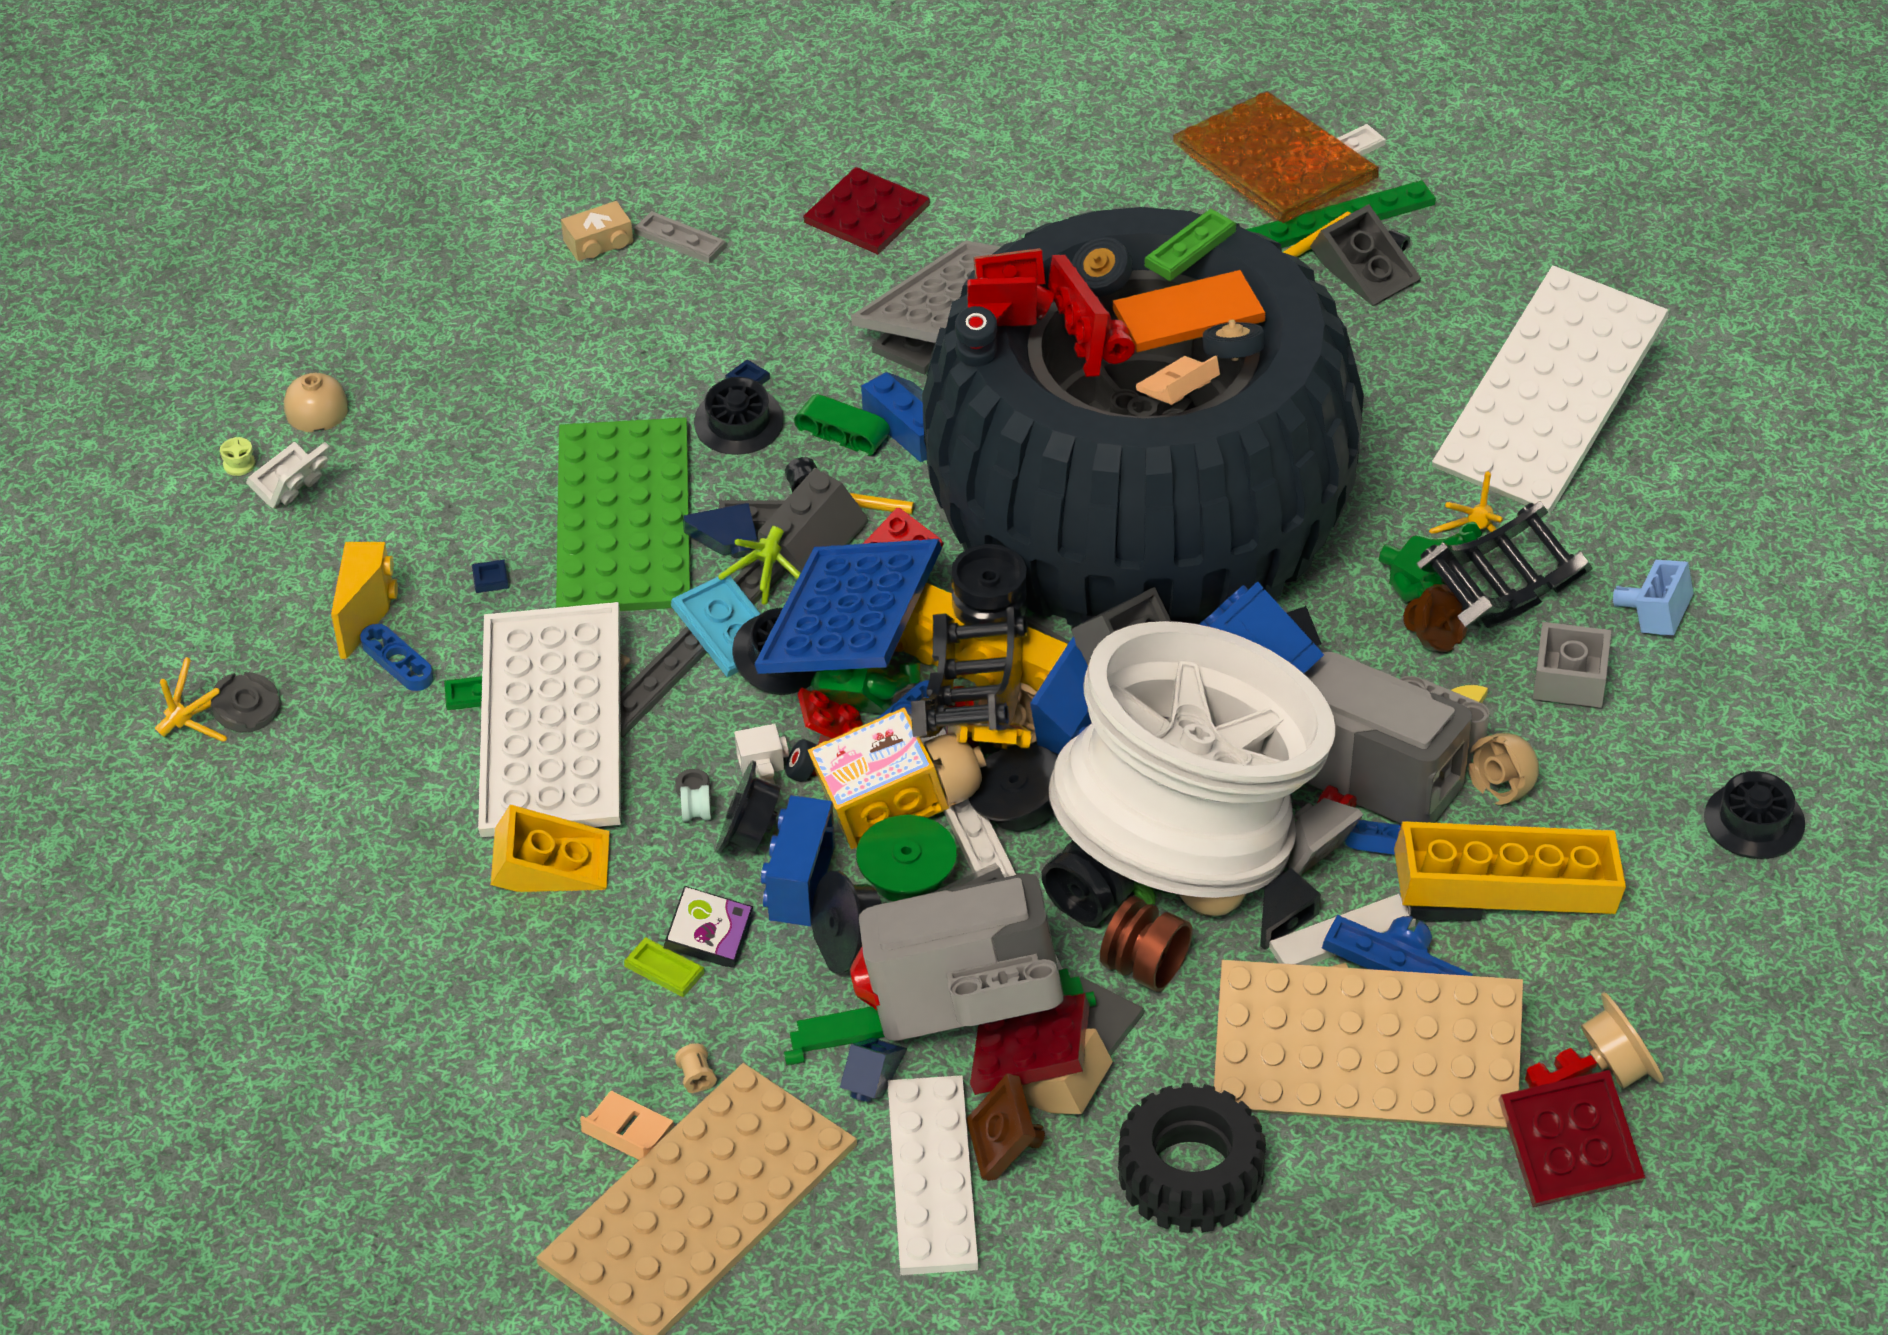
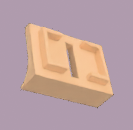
M1215 355L1205 362L1183 356L1136 384V390L1147 394L1149 397L1173 405L1183 399L1188 393L1195 389H1200L1210 383L1213 378L1220 375L1217 356Z
M613 1091L608 1093L591 1115L580 1117L583 1133L638 1160L642 1157L644 1158L674 1126L673 1120ZM634 1115L637 1116L626 1132L620 1135V1132Z

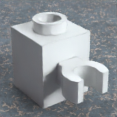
M775 724L735 731L736 754L742 775H744L750 762L754 760L756 761V775H758V778L774 783V772L784 770L783 758L789 757L785 736L779 737Z

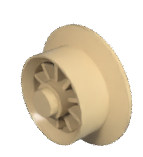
M1603 992L1601 999L1604 1011L1581 1025L1583 1033L1593 1048L1589 1052L1590 1055L1595 1059L1601 1071L1607 1067L1612 1070L1618 1085L1622 1089H1625L1646 1074L1661 1084L1664 1082V1078L1642 1039L1616 1003L1607 993Z

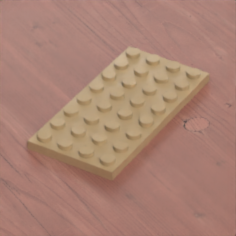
M1222 960L1214 1076L1215 1091L1222 1093L1225 1090L1236 1096L1235 1101L1237 1103L1243 1101L1252 1109V1112L1508 1129L1498 1099L1501 1094L1519 1091L1523 979Z
M742 1063L663 1137L644 1158L642 1157L536 1257L537 1264L634 1335H664L857 1146V1138L745 1063Z

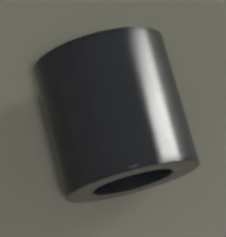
M1393 229L1389 230V233L1400 249L1404 251L1409 246L1410 236Z

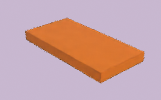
M1241 270L1113 300V311L1118 320L1126 323L1130 331V337L1135 344L1136 352L1203 337V332L1208 328L1229 323L1231 319H1234L1235 322L1252 324L1265 321V311Z

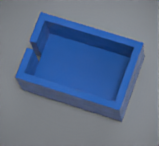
M790 795L787 808L780 810L778 817L779 833L778 836L773 835L770 842L769 855L771 859L769 863L765 862L761 871V884H766L763 895V907L768 908L770 921L811 927L815 891L821 878L828 872L835 848L834 827H832L834 823L832 801Z

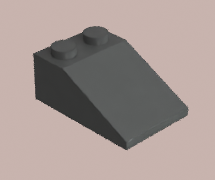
M1369 204L1321 230L1310 246L1324 267L1371 306L1382 302L1421 279Z
M1153 587L1072 628L1071 631L1075 638L1076 646L1082 652L1087 665H1089L1094 649L1111 633L1139 623L1171 622L1156 588Z

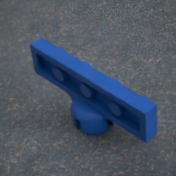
M1337 915L1322 945V949L1372 970L1473 975L1466 970L1430 955L1427 952L1432 940L1429 927L1420 920L1414 932L1409 930L1408 927L1413 920L1412 916H1402L1394 919L1388 931L1380 933Z

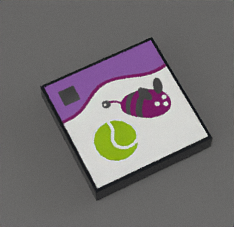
M684 886L663 948L721 966L734 968L753 906Z

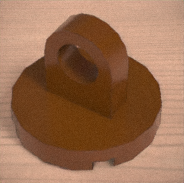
M1434 584L1427 588L1419 598L1409 602L1403 614L1406 628L1416 632L1422 645L1431 651L1449 652L1454 648L1452 647L1456 643L1460 644L1468 630L1457 617L1462 613V605L1445 584Z

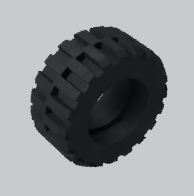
M1182 1083L1181 1088L1175 1089L1171 1085L1161 1088L1158 1095L1151 1093L1141 1099V1106L1138 1104L1133 1106L1120 1130L1119 1182L1121 1189L1126 1190V1199L1130 1205L1135 1207L1139 1204V1214L1147 1220H1150L1153 1216L1156 1217L1158 1226L1169 1229L1171 1224L1179 1226V1232L1190 1233L1191 1227H1201V1233L1213 1231L1214 1224L1219 1222L1222 1227H1226L1234 1223L1235 1213L1243 1217L1250 1210L1251 1202L1255 1203L1261 1193V1185H1263L1266 1140L1265 1135L1262 1133V1125L1259 1119L1252 1115V1109L1243 1101L1237 1103L1235 1101L1236 1096L1225 1090L1222 1093L1217 1092L1214 1086L1206 1084L1203 1085V1088L1193 1087V1083ZM1196 1142L1216 1149L1224 1156L1225 1160L1211 1169L1190 1172L1168 1165L1158 1155L1172 1145Z

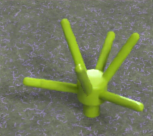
M772 526L767 538H761L759 542L736 539L735 545L755 550L720 573L718 578L719 580H724L738 569H743L759 559L764 562L760 590L763 592L761 603L766 605L770 592L772 567L776 560L796 579L799 578L801 573L780 554L782 548L778 544L784 531L779 527Z

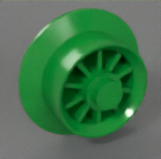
M898 815L877 822L862 835L856 850L857 865L862 875L874 885L880 895L893 902L930 894L938 890L942 882L952 872L957 859L956 844L950 832L938 822L917 815Z

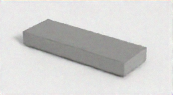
M653 211L634 227L636 235L708 264L727 247L726 240Z

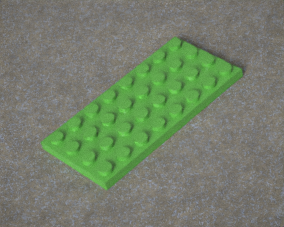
M687 417L559 425L556 608L618 602L620 611L672 608V598L690 590L689 535L684 533L683 530L684 515L689 514Z

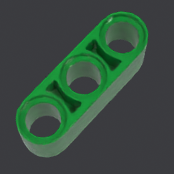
M819 394L812 395L794 417L795 426L799 431L806 430L813 433L812 435L829 442L831 440L839 442L840 446L856 452L861 450L869 453L867 456H872L890 434V427L882 417Z

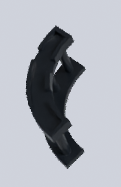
M1541 501L1535 505L1533 503L1527 504L1517 513L1518 517L1483 537L1460 545H1447L1444 542L1439 546L1435 544L1421 554V560L1416 564L1425 572H1437L1461 603L1462 613L1457 617L1466 628L1479 630L1482 623L1487 628H1491L1512 620L1542 603L1539 598L1552 589L1558 594L1593 569L1581 552L1576 556L1574 554L1569 555L1541 518L1549 512ZM1529 526L1558 561V568L1545 577L1535 572L1510 540ZM1499 546L1528 583L1527 586L1518 591L1510 589L1484 554ZM1472 561L1499 597L1490 598L1485 596L1462 565Z
M1007 607V621L962 626L955 623V619L948 614L933 615L932 657L934 661H939L937 672L930 673L926 689L927 697L929 698L911 701L913 737L925 738L936 736L944 726L989 722V730L1001 731L1010 725L1016 711L1020 691L1022 637H1027L1028 634L1026 617L1022 616L1020 611L1014 607ZM1007 635L1006 657L958 661L955 658V643H960L961 639ZM1004 671L1001 684L965 688L953 687L954 679H959L960 675ZM988 699V704L950 708V706H955V702Z

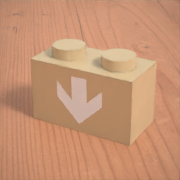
M617 201L561 219L563 241L577 261L594 258L601 253L613 249H621L633 243L631 220Z

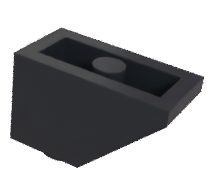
M1292 868L1280 876L1278 875L1272 882L1264 886L1260 946L1264 950L1269 948L1271 940L1292 933L1319 915L1321 894Z

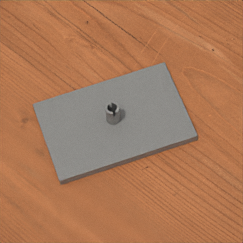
M965 240L851 315L852 326L935 343L940 327L946 328L952 302L960 298L962 286L974 270L973 257L992 255L1000 247Z

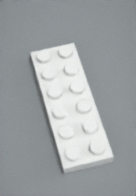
M963 1076L888 1080L900 1275L978 1270Z

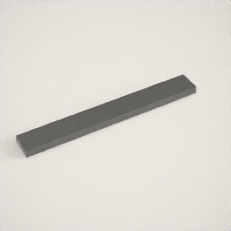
M759 559L746 566L733 579L753 605L762 598L763 593L760 590L764 562ZM776 563L772 567L770 589L785 574V567ZM687 626L620 692L622 738L707 653Z

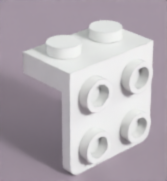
M293 442L250 475L246 484L273 509L280 503L288 505L298 496V489L303 485L311 487L321 478L322 473L320 471L328 462L327 454L330 446L324 442L310 454H307L296 442Z

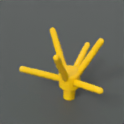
M1489 471L1485 472L1480 504L1471 508L1451 502L1445 503L1446 508L1467 513L1468 517L1431 528L1429 533L1443 532L1468 522H1476L1480 529L1487 528L1490 533L1496 530L1491 522L1500 523L1503 521V518L1494 514L1492 507L1487 505L1491 473Z
M186 657L173 697L165 679L160 680L168 708L163 712L166 717L155 729L165 737L175 726L181 729L186 725L212 738L226 741L227 737L190 720L193 715L211 707V699L220 693L218 688H214L187 707L181 703V695L191 662L190 658Z

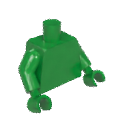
M1468 522L1459 529L1458 534L1446 539H1428L1415 535L1408 540L1402 549L1385 544L1380 552L1379 562L1391 567L1389 584L1392 585L1403 601L1411 602L1413 599L1419 598L1430 586L1445 584L1437 572H1425L1416 564L1421 560L1420 556L1427 548L1435 544L1439 546L1443 542L1447 545L1468 543L1481 537L1482 532L1476 522Z
M900 663V673L892 677L879 668L816 671L811 684L814 690L820 691L829 700L838 704L847 703L860 712L883 714L891 707L893 697L904 690L908 684L920 682V663Z

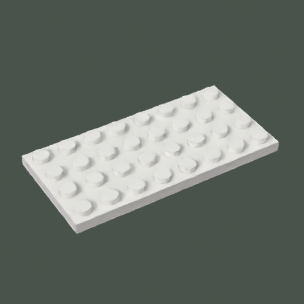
M1552 265L1433 459V467L1480 487L1483 486L1485 472L1489 471L1491 473L1490 491L1524 505L1529 503L1535 505L1541 501L1549 512L1547 514L1550 515L1666 322L1668 309Z
M618 602L484 614L478 818L480 837L494 836L495 827L510 804L592 827L621 825L620 607Z

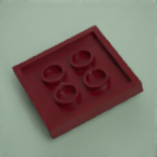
M855 167L805 213L803 218L804 223L878 255L930 205V198Z
M1086 994L1065 995L1060 1005L1049 1010L978 1025L970 1079L974 1095L991 1092L1006 1074L1020 1076L1021 1084L1024 1085L1083 1072L1085 1033L1088 1026L1090 1006Z
M1610 1070L1501 1094L1498 1100L1533 1207L1636 1184L1645 1179Z

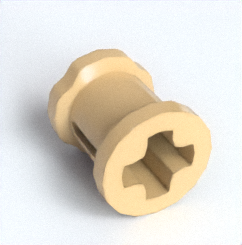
M698 1043L682 1047L675 1055L677 1066L683 1070L685 1076L683 1084L688 1093L711 1089L717 1081L715 1073L709 1068L707 1063V1049L704 1045Z

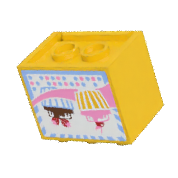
M905 707L808 749L827 800L833 803V812L851 849L857 848L862 835L881 820L898 815H917L928 818L949 809L935 767L921 739L913 737L912 721Z

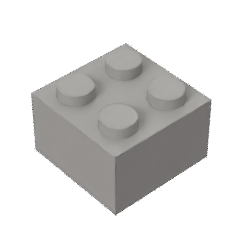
M1542 622L1533 699L1602 708L1611 630Z

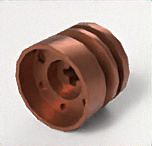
M1130 897L1119 907L1107 927L1100 948V962L1102 966L1110 970L1116 969L1118 974L1123 976L1133 972L1135 982L1155 992H1160L1165 989L1181 968L1190 947L1193 927L1189 921L1170 912H1165L1159 916L1157 906L1146 904L1144 900L1138 897Z

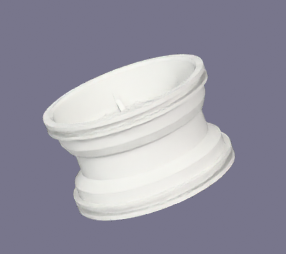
M1147 622L1124 627L1106 636L1094 649L1084 677V696L1092 723L1063 747L1058 755L1050 778L1049 799L1057 820L1072 840L1094 859L1113 871L1152 888L1186 896L1219 898L1250 893L1268 885L1283 871L1296 838L1295 818L1292 812L1290 794L1320 772L1334 741V716L1325 697L1306 675L1281 656L1246 638L1216 628L1183 622Z

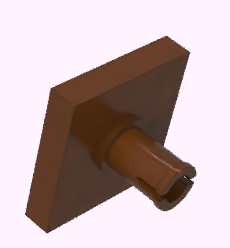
M1006 1074L966 1118L982 1180H997L1027 1146L1037 1149L1042 1145L1045 1138V1131L1042 1130L1044 1127L1041 1124H1032L1020 1076Z

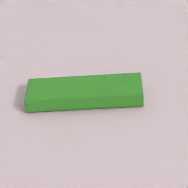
M1210 208L1146 256L1145 267L1171 281L1236 232V222Z

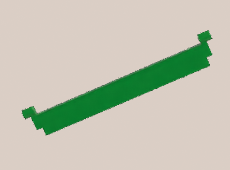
M1068 968L1059 970L1064 996L1084 993L1079 976L1070 978ZM1086 992L1085 994L1090 1004L1089 1007L1096 1006L1094 992ZM870 1006L798 1020V1031L789 1032L793 1050L784 1051L786 1066L805 1063L803 1052L852 1044L869 1038L885 1037L878 1011Z

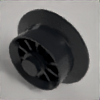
M731 377L717 382L709 389L704 401L699 405L695 413L694 427L699 440L714 451L732 455L749 454L764 449L777 439L783 427V412L776 399L767 393L766 389L759 382L746 377Z
M774 608L748 620L741 626L733 642V660L742 677L754 687L776 695L794 694L799 692L801 688L806 689L812 685V679L816 671L757 674L754 665L783 609Z
M1030 744L1029 748L1013 745L991 754L985 759L986 766L980 768L982 781L979 789L973 796L968 798L971 806L978 814L987 819L994 820L999 827L1006 830L1023 831L1040 825L1054 812L1049 799V783L1058 757L1049 749Z
M754 760L748 765L729 805L715 850L718 854L729 843L755 852L765 831L770 832L775 823L778 812L774 811L781 786L756 777V761Z
M1761 771L1743 772L1732 777L1725 787L1719 789L1710 797L1704 812L1705 826L1714 841L1729 852L1746 858L1769 859L1784 855L1799 844L1805 830L1804 814L1795 801V796L1790 786L1781 778Z
M829 871L821 878L815 891L812 906L813 936L829 970L833 973L848 971L862 947L859 915L861 912L869 907L882 904L873 886L869 884H852L847 875L841 871Z

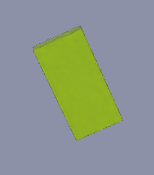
M645 937L624 960V967L684 997L704 975V967L672 950L663 948L664 946Z

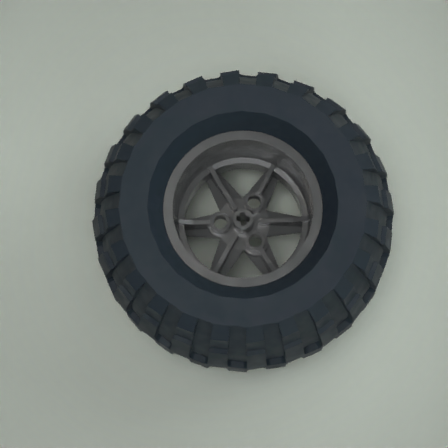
M1134 207L1091 211L1069 217V219L1046 223L1025 233L1024 238L1004 244L993 253L1000 254L1040 248L1042 250L1045 284H1040V286L1050 290L1048 283L1052 255H1066L1072 263L1076 252L1092 239L1101 237L1116 239L1126 247L1132 258V273L1127 283L1120 290L1111 295L1098 297L1100 303L1109 312L1111 320H1118L1113 311V300L1241 270L1265 311V321L1256 323L1263 328L1264 348L1253 355L1240 357L1237 361H1232L1231 358H1217L1220 375L1213 378L1210 383L1200 389H1195L1188 393L1183 399L1173 405L1137 391L1136 384L1183 356L1200 362H1205L1212 358V356L1204 352L1203 337L1142 352L1134 351L1128 360L1118 364L1108 363L1102 357L1100 375L1086 377L1083 370L1086 359L1085 357L1077 356L1074 349L1075 343H1078L1076 336L1068 334L1065 327V314L1059 313L1054 299L1042 320L1036 318L1035 325L997 326V352L992 361L982 366H970L963 363L957 357L955 350L957 337L955 321L958 314L968 308L967 281L975 279V270L971 272L962 286L960 298L952 302L946 328L940 327L922 393L924 444L927 451L928 473L941 509H944L950 527L959 543L962 544L964 551L970 547L982 544H996L1008 547L1023 558L1027 567L1026 608L1042 617L1055 615L1065 618L1068 625L1076 627L1081 624V616L1099 615L1155 587L1171 622H1190L1191 624L1199 625L1242 585L1249 589L1256 582H1259L1263 587L1262 590H1266L1275 599L1281 596L1284 583L1296 581L1311 567L1314 555L1325 545L1330 531L1338 521L1355 484L1364 393L1347 328L1337 315L1334 299L1325 286L1315 282L1314 270L1298 257L1283 253L1280 243L1262 234L1248 231L1240 227L1239 223H1236V232L1173 280L1169 281L1146 268L1145 257L1202 214L1185 210Z

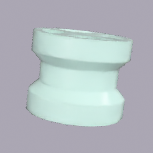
M702 785L699 789L692 790L688 786L681 787L683 822L691 821L695 817L711 820L709 785Z

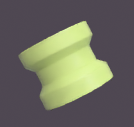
M235 437L228 439L221 445L220 454L224 460L223 467L228 474L233 476L245 475L255 467L256 462L252 455L253 448L249 440Z

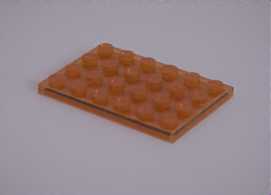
M1268 91L1260 93L1256 97L1237 104L1173 135V142L1186 154L1282 223L1379 177L1378 166Z

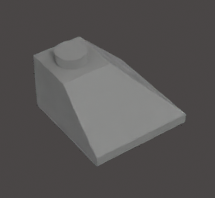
M1325 798L1314 806L1311 803L1303 806L1294 815V818L1297 820L1295 823L1296 838L1289 855L1288 870L1292 868L1300 876L1342 845L1364 814L1357 808Z

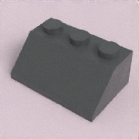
M814 468L758 531V542L761 538H767L772 526L781 528L784 533L778 544L782 548L780 554L801 573L814 547L848 545L867 524L868 517L840 481Z

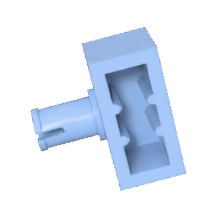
M1655 560L1642 588L1616 586L1613 592L1614 606L1637 608L1641 633L1674 635L1694 594L1688 562Z

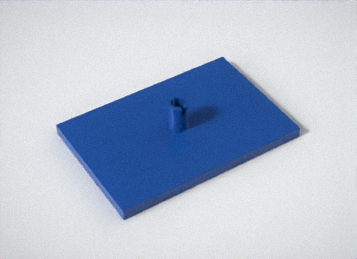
M928 539L814 547L754 664L757 674L887 667L942 550L940 540Z

